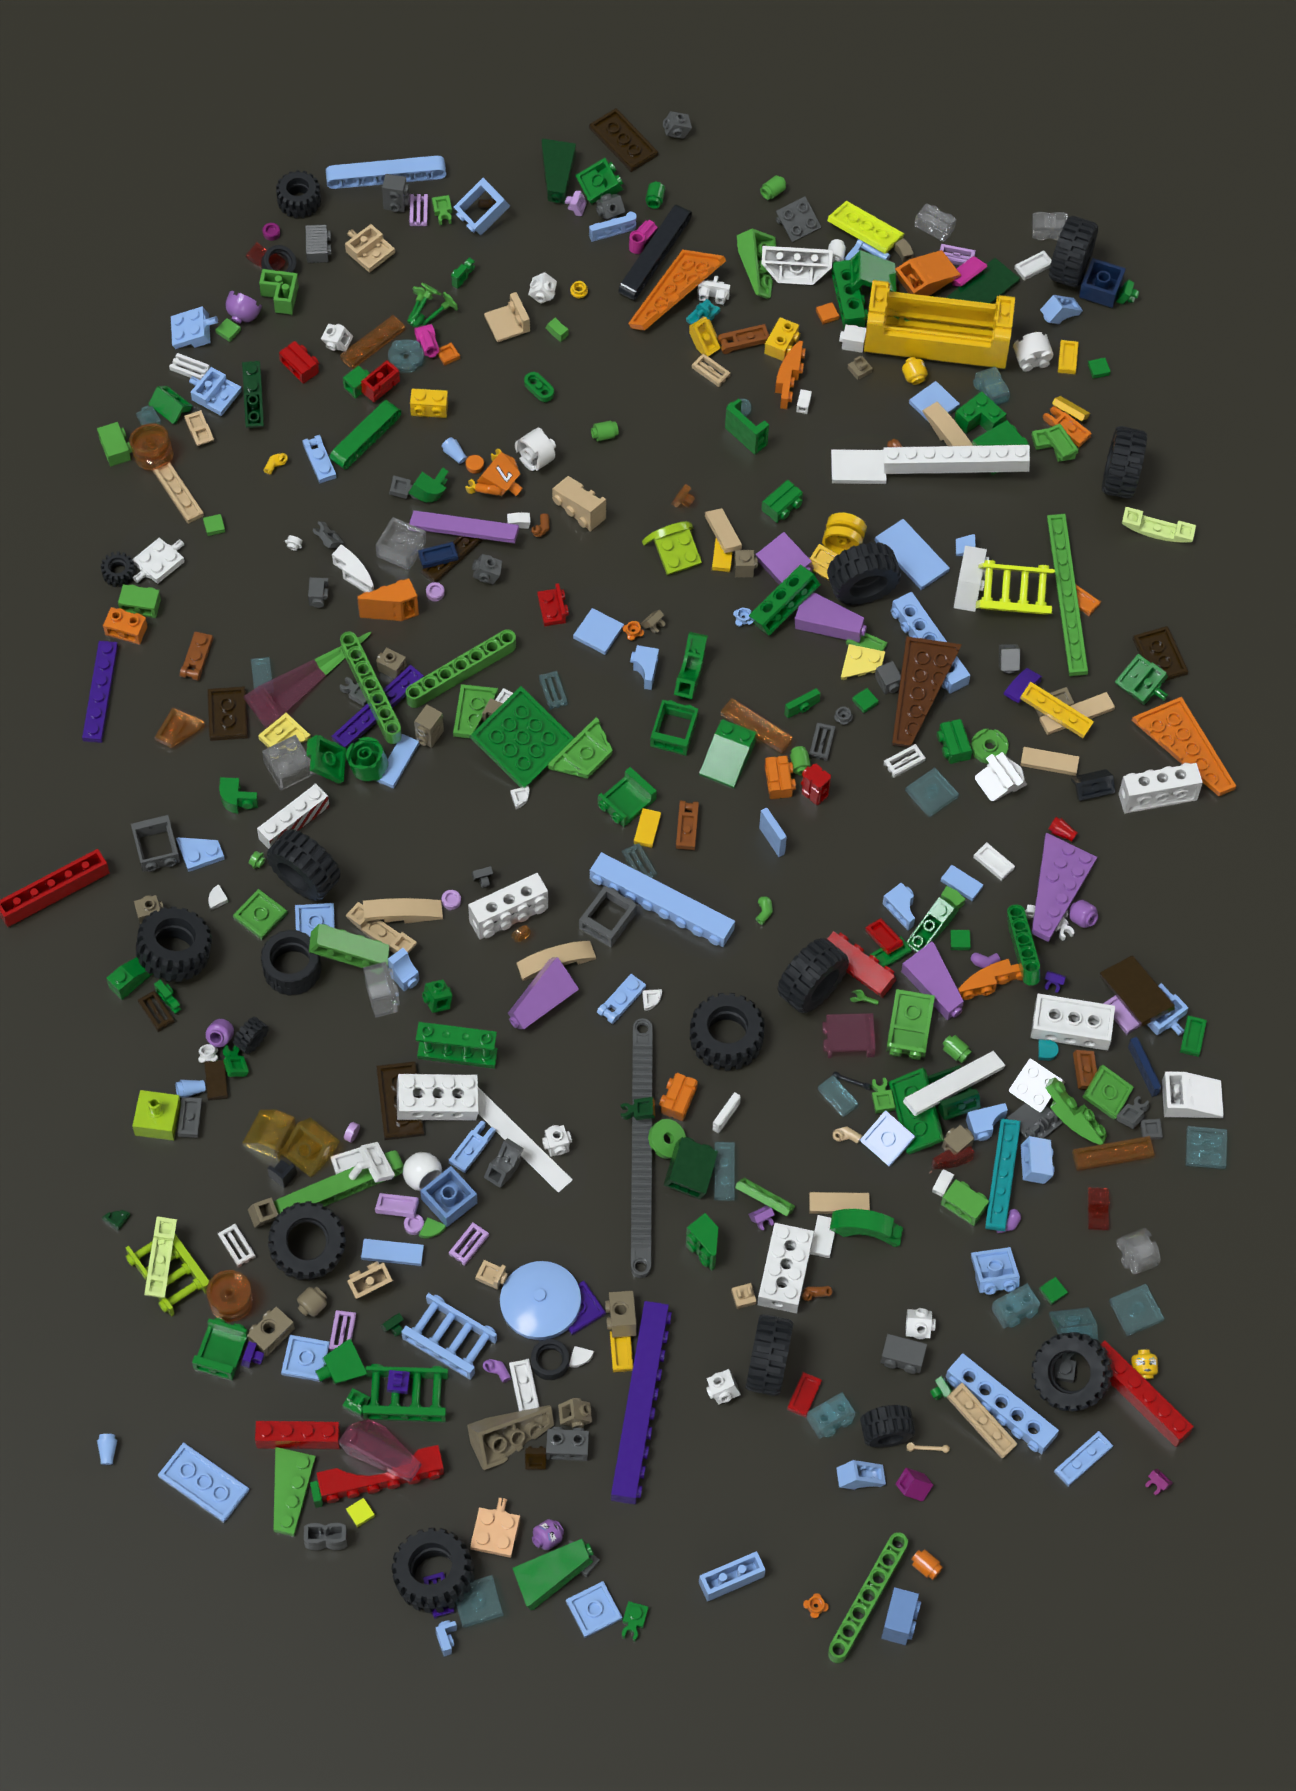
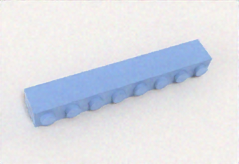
M602 852L590 869V879L595 884L616 889L620 895L625 898H631L645 910H652L661 918L675 922L678 927L686 928L692 931L694 935L708 939L713 945L724 947L734 931V920Z

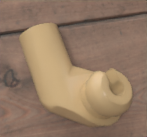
M842 1127L833 1132V1139L836 1141L850 1139L858 1144L862 1138L861 1134L849 1127Z

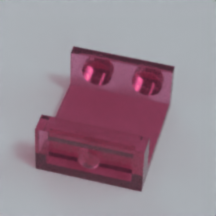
M873 1013L826 1015V1021L822 1022V1033H826V1040H823V1051H827V1058L832 1057V1052L866 1051V1057H874L876 1048Z

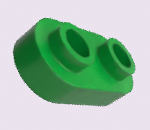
M530 372L525 375V387L538 400L542 402L552 400L554 388L537 372Z

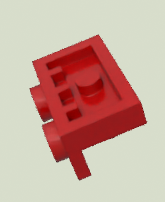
M559 583L555 584V589L537 592L544 627L566 623V616L569 615L568 606L563 603L565 593L564 589H560Z

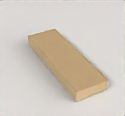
M723 509L705 512V518L724 553L741 550L742 544Z
M1023 747L1020 766L1076 776L1079 756Z
M809 1193V1214H832L833 1211L841 1209L870 1210L869 1193Z

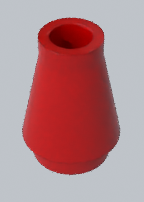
M1055 817L1048 830L1052 831L1051 834L1068 839L1071 842L1077 834V831L1067 822L1058 817Z

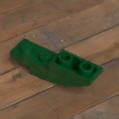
M260 361L242 362L246 428L264 427Z

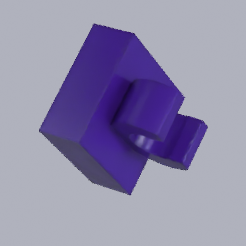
M1047 971L1045 979L1049 981L1045 984V989L1048 990L1049 985L1053 983L1056 985L1055 992L1057 993L1060 990V984L1064 985L1066 976Z
M248 1342L241 1366L249 1368L251 1361L261 1365L264 1353L255 1351L257 1343Z
M389 1370L387 1392L408 1394L410 1372Z

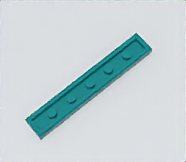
M1001 1119L985 1229L1006 1231L1021 1121Z

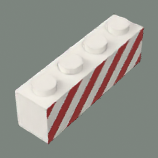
M314 784L257 828L259 840L269 849L285 831L292 829L300 830L329 807L328 795L317 784Z

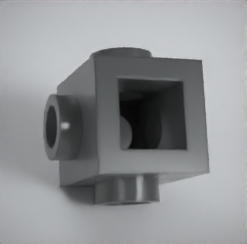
M670 111L663 121L666 136L684 139L692 129L689 114Z
M605 194L601 196L600 200L596 201L598 205L596 210L601 218L611 220L618 218L617 215L625 212L621 196L618 194Z
M482 554L478 560L475 559L473 562V578L493 585L500 576L502 561L490 555Z

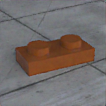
M1075 1050L1073 1057L1078 1089H1087L1097 1072L1094 1051Z

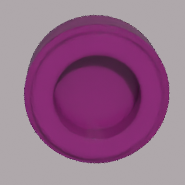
M268 223L264 225L262 231L265 239L274 241L280 237V227L277 224Z

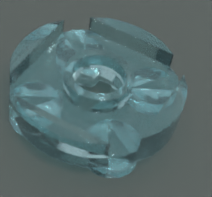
M396 340L388 351V360L398 368L399 372L411 373L419 365L423 364L424 352L418 341ZM408 354L410 356H408L407 359H405L402 355Z

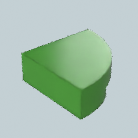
M427 1218L419 1233V1237L428 1239L440 1235L445 1230L446 1225Z

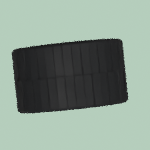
M286 930L278 932L266 941L261 951V963L264 978H266L267 984L274 991L276 990L278 993L287 995H299L307 992L315 985L320 977L321 961L320 955L309 952L310 937L308 934L298 930ZM286 952H300L309 958L308 965L297 973L285 974L273 967L275 960Z

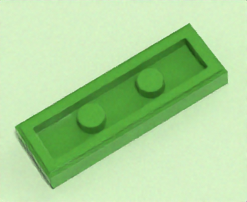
M742 1178L736 1184V1189L785 1216L791 1214L795 1208L792 1203L746 1178Z

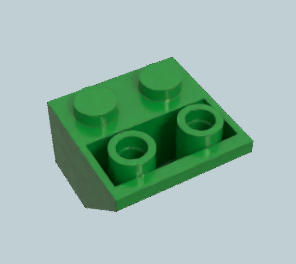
M704 1213L687 1227L686 1246L692 1253L695 1252L699 1256V1261L704 1267L708 1266L712 1271L715 1269L718 1226Z

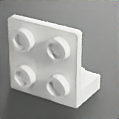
M1029 1059L1010 1087L1009 1092L1037 1111L1042 1112L1052 1098L1045 1089L1048 1081L1056 1077L1063 1084L1065 1082L1032 1059Z

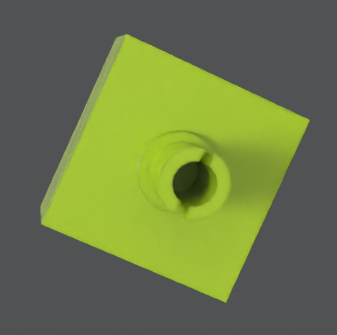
M140 1090L132 1126L135 1136L174 1141L181 1109L180 1096Z

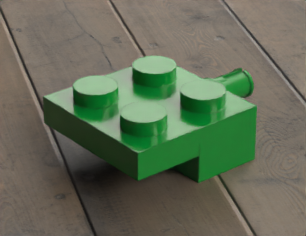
M1140 654L1136 655L1115 681L1117 686L1143 705L1154 695H1157L1163 701L1168 697V694L1160 689L1162 683L1168 677L1167 673L1153 662L1150 663Z

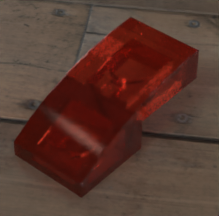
M256 242L245 257L262 268V257L267 250ZM273 254L269 258V264L275 271H279L286 263L278 254Z
M971 1146L955 1155L949 1149L934 1157L931 1166L933 1169L957 1167L973 1160L975 1152Z
M1088 1188V1229H1109V1188Z

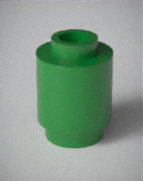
M652 182L648 185L645 199L648 207L656 209L662 204L665 193V186L662 183Z

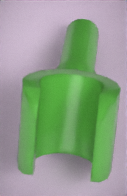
M862 990L852 991V993L857 995V997L850 998L852 1002L866 1001L878 1005V1000L865 996Z

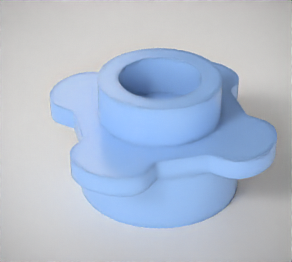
M748 608L735 610L733 613L736 617L735 624L737 626H742L743 624L751 625L753 623L749 617L751 610Z

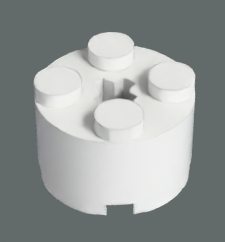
M1042 332L1030 333L1023 336L1024 340L1020 342L1017 340L1014 343L1013 348L1019 366L1024 372L1032 370L1033 367L1045 368L1050 365L1049 361L1053 358L1054 354L1047 334L1043 335Z
M539 427L515 442V450L520 452L522 456L519 459L531 471L535 469L537 471L555 459L554 449L556 444Z

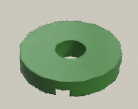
M983 729L973 736L971 743L972 754L980 762L989 764L986 758L991 754L997 756L1003 752L1007 755L1008 740L999 730ZM992 743L995 748L988 749L985 747V744Z
M662 1119L651 1127L648 1140L651 1149H654L656 1152L655 1154L664 1159H670L676 1142L681 1137L684 1138L686 1136L683 1128L676 1121ZM665 1134L670 1137V1144L664 1141Z

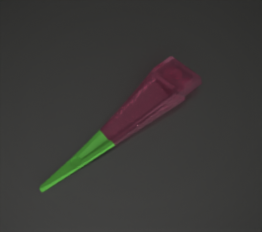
M368 632L358 637L360 644L371 634V632ZM341 646L258 686L243 697L265 728L285 714L345 658Z

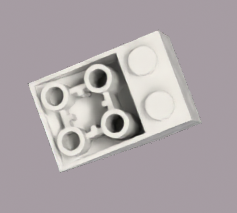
M1188 1072L1164 1073L1162 1079L1164 1117L1223 1118L1221 1080Z

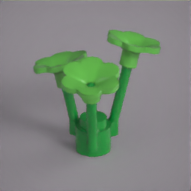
M422 282L421 285L425 289L415 286L412 288L413 293L418 296L407 322L414 328L424 326L442 310L452 307L457 311L458 306L449 294L443 292L445 302L424 320L425 316L420 311L427 299L432 300V294L441 295V293Z

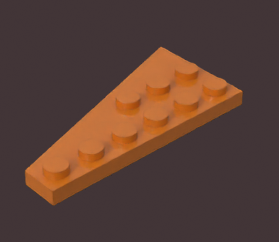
M682 249L628 323L630 328L645 331L725 263V257Z

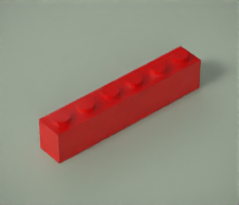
M96 849L0 900V916L9 927L110 874L107 862L99 849Z
M1104 1340L1100 1345L1102 1348L1105 1347L1108 1352L1107 1356L1112 1361L1110 1365L1111 1370H1113V1377L1110 1379L1111 1385L1164 1437L1177 1447L1190 1435L1194 1426Z

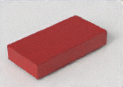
M881 918L865 927L868 935L887 955L903 946V941Z
M803 1372L787 1410L806 1418L822 1380Z

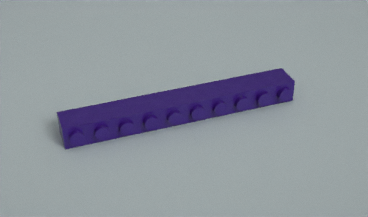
M644 1301L611 1501L636 1504V1498H641L642 1486H639L640 1478L644 1479L646 1466H642L643 1459H647L649 1447L645 1445L646 1440L651 1439L652 1427H649V1422L654 1420L656 1409L652 1407L653 1400L657 1401L659 1388L655 1387L656 1381L661 1380L662 1369H659V1363L664 1362L665 1350H662V1345L667 1343L669 1331H665L666 1324H670L672 1312H668L669 1305Z

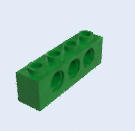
M850 260L832 262L831 275L843 329L845 330L846 325L865 327V320H868V312L863 307L865 299L864 295L860 294L862 287L858 290L851 288Z
M800 564L753 610L749 617L756 627L769 636L821 584L811 571Z

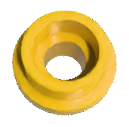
M576 281L570 288L571 295L575 298H583L588 293V287L584 282Z

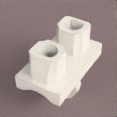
M714 276V280L707 279V281H702L698 285L699 300L705 301L709 297H715V302L723 305L726 299L729 300L730 285L718 281L719 276Z

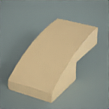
M202 410L184 416L196 446L214 441Z

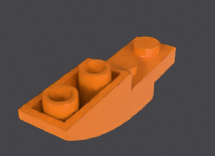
M798 341L787 353L777 374L775 393L782 394L781 409H787L788 402H792L793 392L790 391V387L794 388V380H798L799 374H803L804 363H800L801 359L805 358L806 349L802 348L803 341Z
M1009 959L979 970L959 987L958 991L962 999L969 1000L978 995L987 996L995 992L997 984L1003 985L1016 979L1023 980L1019 965H1011Z

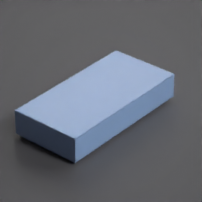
M953 865L949 867L941 878L942 883L958 891L970 901H973L983 888V884Z

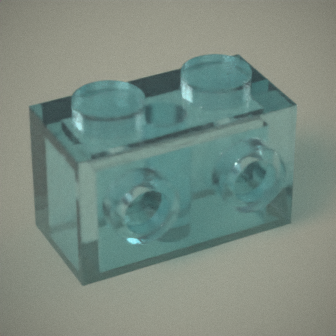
M1027 1283L994 1301L991 1309L1005 1329L1008 1326L1012 1328L1018 1325L1021 1319L1025 1317L1031 1318L1038 1313L1040 1302Z
M842 1392L807 1412L806 1419L819 1439L824 1436L827 1438L832 1436L839 1427L843 1426L845 1428L852 1424L855 1411Z

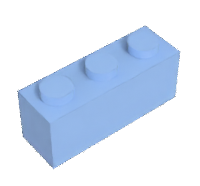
M756 1551L700 1575L699 1585L708 1602L765 1577V1568Z

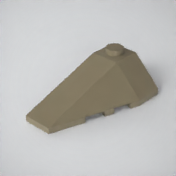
M547 1405L485 1418L468 1424L467 1427L471 1446L482 1469L486 1470L507 1461L508 1456L515 1451L519 1452L523 1449L524 1444L531 1439H536L547 1429L551 1428L554 1425L551 1406Z

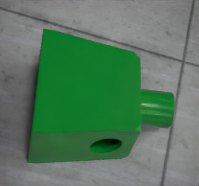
M351 1338L322 1358L325 1366L315 1370L320 1382L331 1377L334 1384L359 1378L367 1374Z

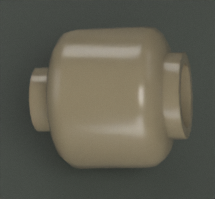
M308 1287L298 1296L297 1302L300 1306L297 1309L304 1316L309 1314L315 1317L326 1307L327 1296L318 1287Z

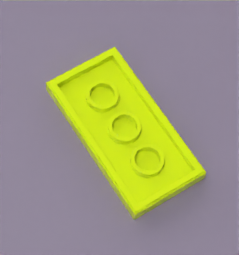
M845 201L830 214L827 220L884 254L892 249L895 243L903 239L904 236L903 232L848 201Z

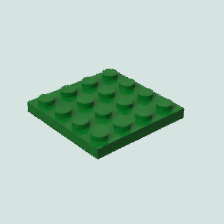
M522 686L469 736L520 788L528 786L574 739Z

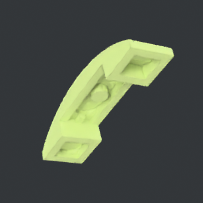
M1125 507L1122 524L1135 532L1171 542H1192L1196 525L1182 521L1174 524L1143 515V511Z
M156 1218L144 1293L146 1296L165 1298L177 1219Z

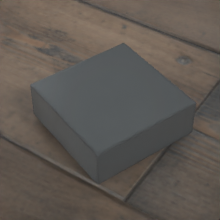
M1160 1119L1140 1121L1142 1141L1161 1140L1163 1138Z

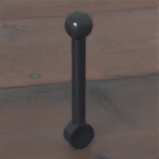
M838 1072L832 1074L834 1079H842L859 1085L866 1090H870L872 1087L869 1083L850 1079L840 1075Z

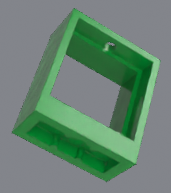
M662 700L650 737V747L687 755L698 720L699 709L692 705L678 704L672 700ZM665 714L691 720L685 739L659 733Z

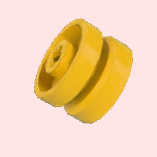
M832 514L828 517L822 544L824 547L840 555L843 550H848L854 545L858 546L863 543L867 526L862 519L853 514Z

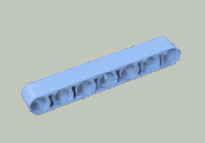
M428 156L332 165L326 168L327 186L331 189L383 185L385 174L406 177V182L442 179L446 176L445 160L442 156Z

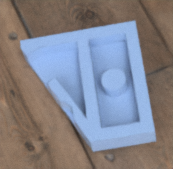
M176 838L188 872L225 860L218 840Z

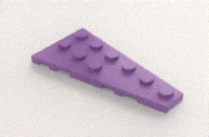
M1049 833L1045 834L1031 931V934L1048 942L1097 860L1096 856Z

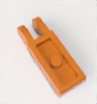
M1056 406L1050 409L1052 415L1048 413L1043 415L1044 421L1053 427L1061 424L1073 443L1078 447L1091 437L1092 433Z

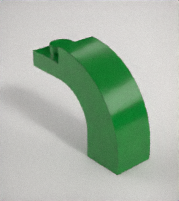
M689 632L684 660L677 677L674 695L693 698L704 662L707 635Z
M841 1209L833 1211L829 1230L842 1237L851 1235L872 1236L893 1247L900 1246L903 1227L894 1223V1218L882 1213L864 1209Z

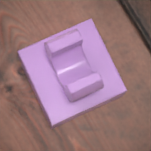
M575 191L573 197L568 196L566 198L565 204H569L568 210H573L576 216H582L587 201L582 191Z

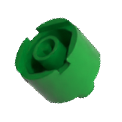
M363 737L355 744L352 743L347 749L346 758L355 778L362 781H378L383 777L388 767V758L378 740L372 737Z

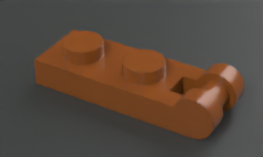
M765 324L723 333L717 339L719 344L722 345V353L729 354L734 350L764 344L769 334Z
M194 632L184 664L180 670V677L186 678L188 676L192 677L193 680L199 681L213 641V635Z
M680 800L676 849L695 850L699 802L686 803V801Z

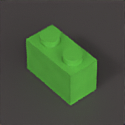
M118 422L97 428L99 440L110 467L131 460V445L129 442H125V438H127L125 430L119 427Z
M123 585L118 606L126 612L139 613L144 617L156 618L161 602L160 592L152 587L143 588L136 585Z
M955 1179L944 1194L941 1201L942 1206L975 1226L986 1211L989 1203L985 1195L980 1192L976 1193L970 1189L967 1183L960 1182Z

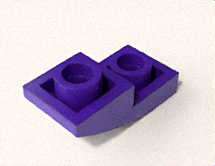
M1026 668L1012 681L1005 690L1004 695L1020 703L1023 701L1020 697L1029 683L1039 684L1042 676Z

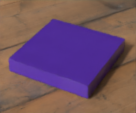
M585 1281L578 1284L581 1294V1308L576 1321L568 1328L571 1335L606 1315L605 1310Z

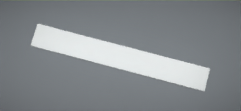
M478 1088V1114L491 1127L495 1128L496 1132L504 1140L508 1138L523 1147L521 1156L559 1193L573 1179Z

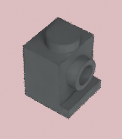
M310 577L309 606L324 607L325 599L328 600V578Z

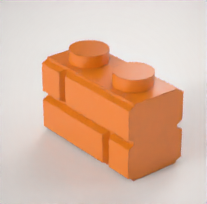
M788 756L765 758V772L770 799L792 797L793 790H796L795 779H791L793 764L788 762Z
M676 1073L674 1078H670L666 1087L668 1089L667 1095H662L659 1106H662L661 1113L683 1121L696 1092L698 1081Z

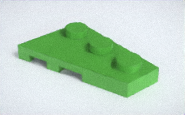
M461 684L453 737L470 738L469 736L481 724L483 720L482 712L490 698L495 699L498 688Z

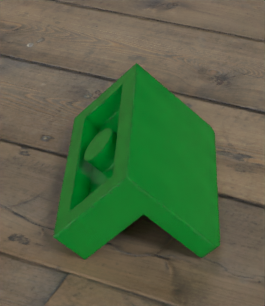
M157 386L149 402V406L173 424L177 423L182 412H190L193 407L192 404L168 386Z

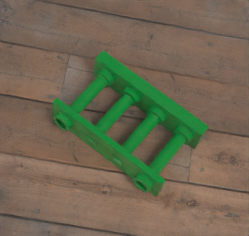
M419 1022L416 1034V1041L419 1042L417 1059L495 1069L498 1048H495L497 1032Z
M381 1364L366 1366V1376L372 1377L371 1401L368 1405H363L364 1420L446 1422V1408L440 1406L441 1381L442 1379H448V1369H444L442 1366H433L432 1368L383 1367ZM389 1370L410 1372V1378H413L412 1403L409 1407L399 1404L400 1393L391 1394V1404L389 1406H380V1377H388ZM421 1378L433 1379L432 1405L430 1407H422L420 1405Z

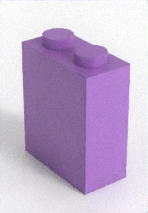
M785 532L756 554L760 565L779 585L800 564L811 572L814 569L812 561Z

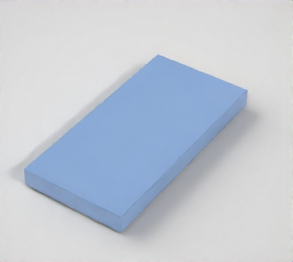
M904 519L875 537L876 543L880 542L891 547L899 567L920 590L949 572L950 568Z
M184 1442L158 1474L160 1479L223 1523L226 1522L249 1492L247 1486Z

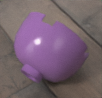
M234 291L229 292L226 299V310L232 316V321L241 324L242 321L250 322L257 318L262 309L261 304L257 306V301L244 294L238 293V295H233Z

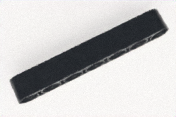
M674 205L621 282L618 293L633 300L638 298L689 223L692 211L679 205Z

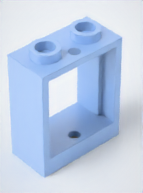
M484 178L454 206L458 211L456 215L460 220H466L468 222L466 226L473 233L476 231L480 235L510 207L506 200ZM487 191L496 203L474 223L465 211Z

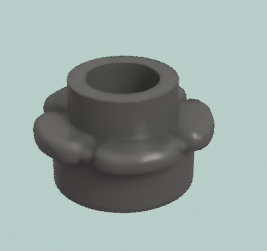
M847 707L838 708L835 712L836 715H834L836 722H840L843 725L848 724L853 719L851 710Z

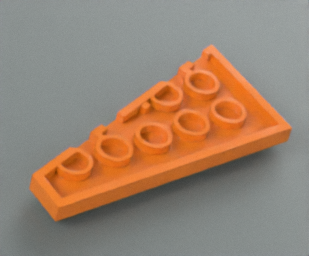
M1182 697L1132 717V721L1181 764L1197 763L1202 782L1215 794L1221 796L1236 789V784Z

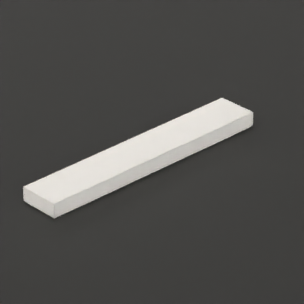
M992 1051L905 1097L903 1102L913 1115L917 1116L939 1104L940 1101L948 1099L1004 1069L1005 1064Z

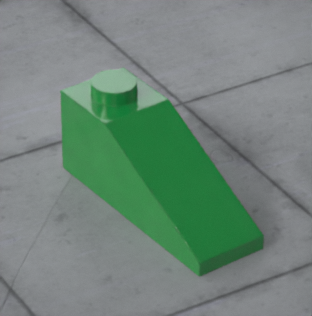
M136 957L118 967L106 979L109 989L123 1000L152 974L145 971V967L140 965L139 959Z

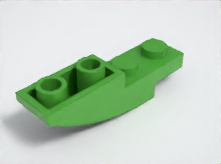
M1056 1077L1050 1079L1045 1089L1053 1098L1050 1106L1053 1112L1080 1136L1096 1144H1103L1107 1137L1106 1130L1096 1121L1092 1110L1088 1109L1085 1104L1077 1107L1075 1099L1068 1095L1064 1084L1058 1081Z

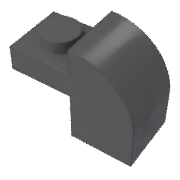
M508 1138L504 1140L498 1156L489 1163L484 1178L501 1188L517 1170L524 1148Z

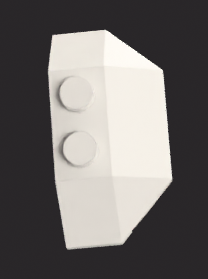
M763 246L761 264L777 283L813 285L832 268L833 250Z

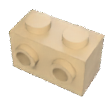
M377 1261L367 1266L368 1271L361 1274L359 1270L349 1275L350 1279L347 1280V1283L355 1299L393 1281L384 1263L379 1264Z

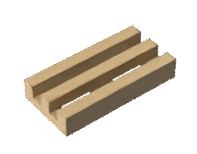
M704 353L692 364V369L718 387L731 374Z

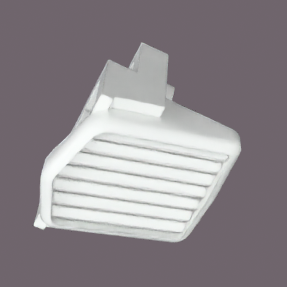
M1003 752L997 756L993 754L988 756L986 759L989 764L975 776V780L991 801H996L1008 793L1015 792L1027 785L1022 767L1010 760Z

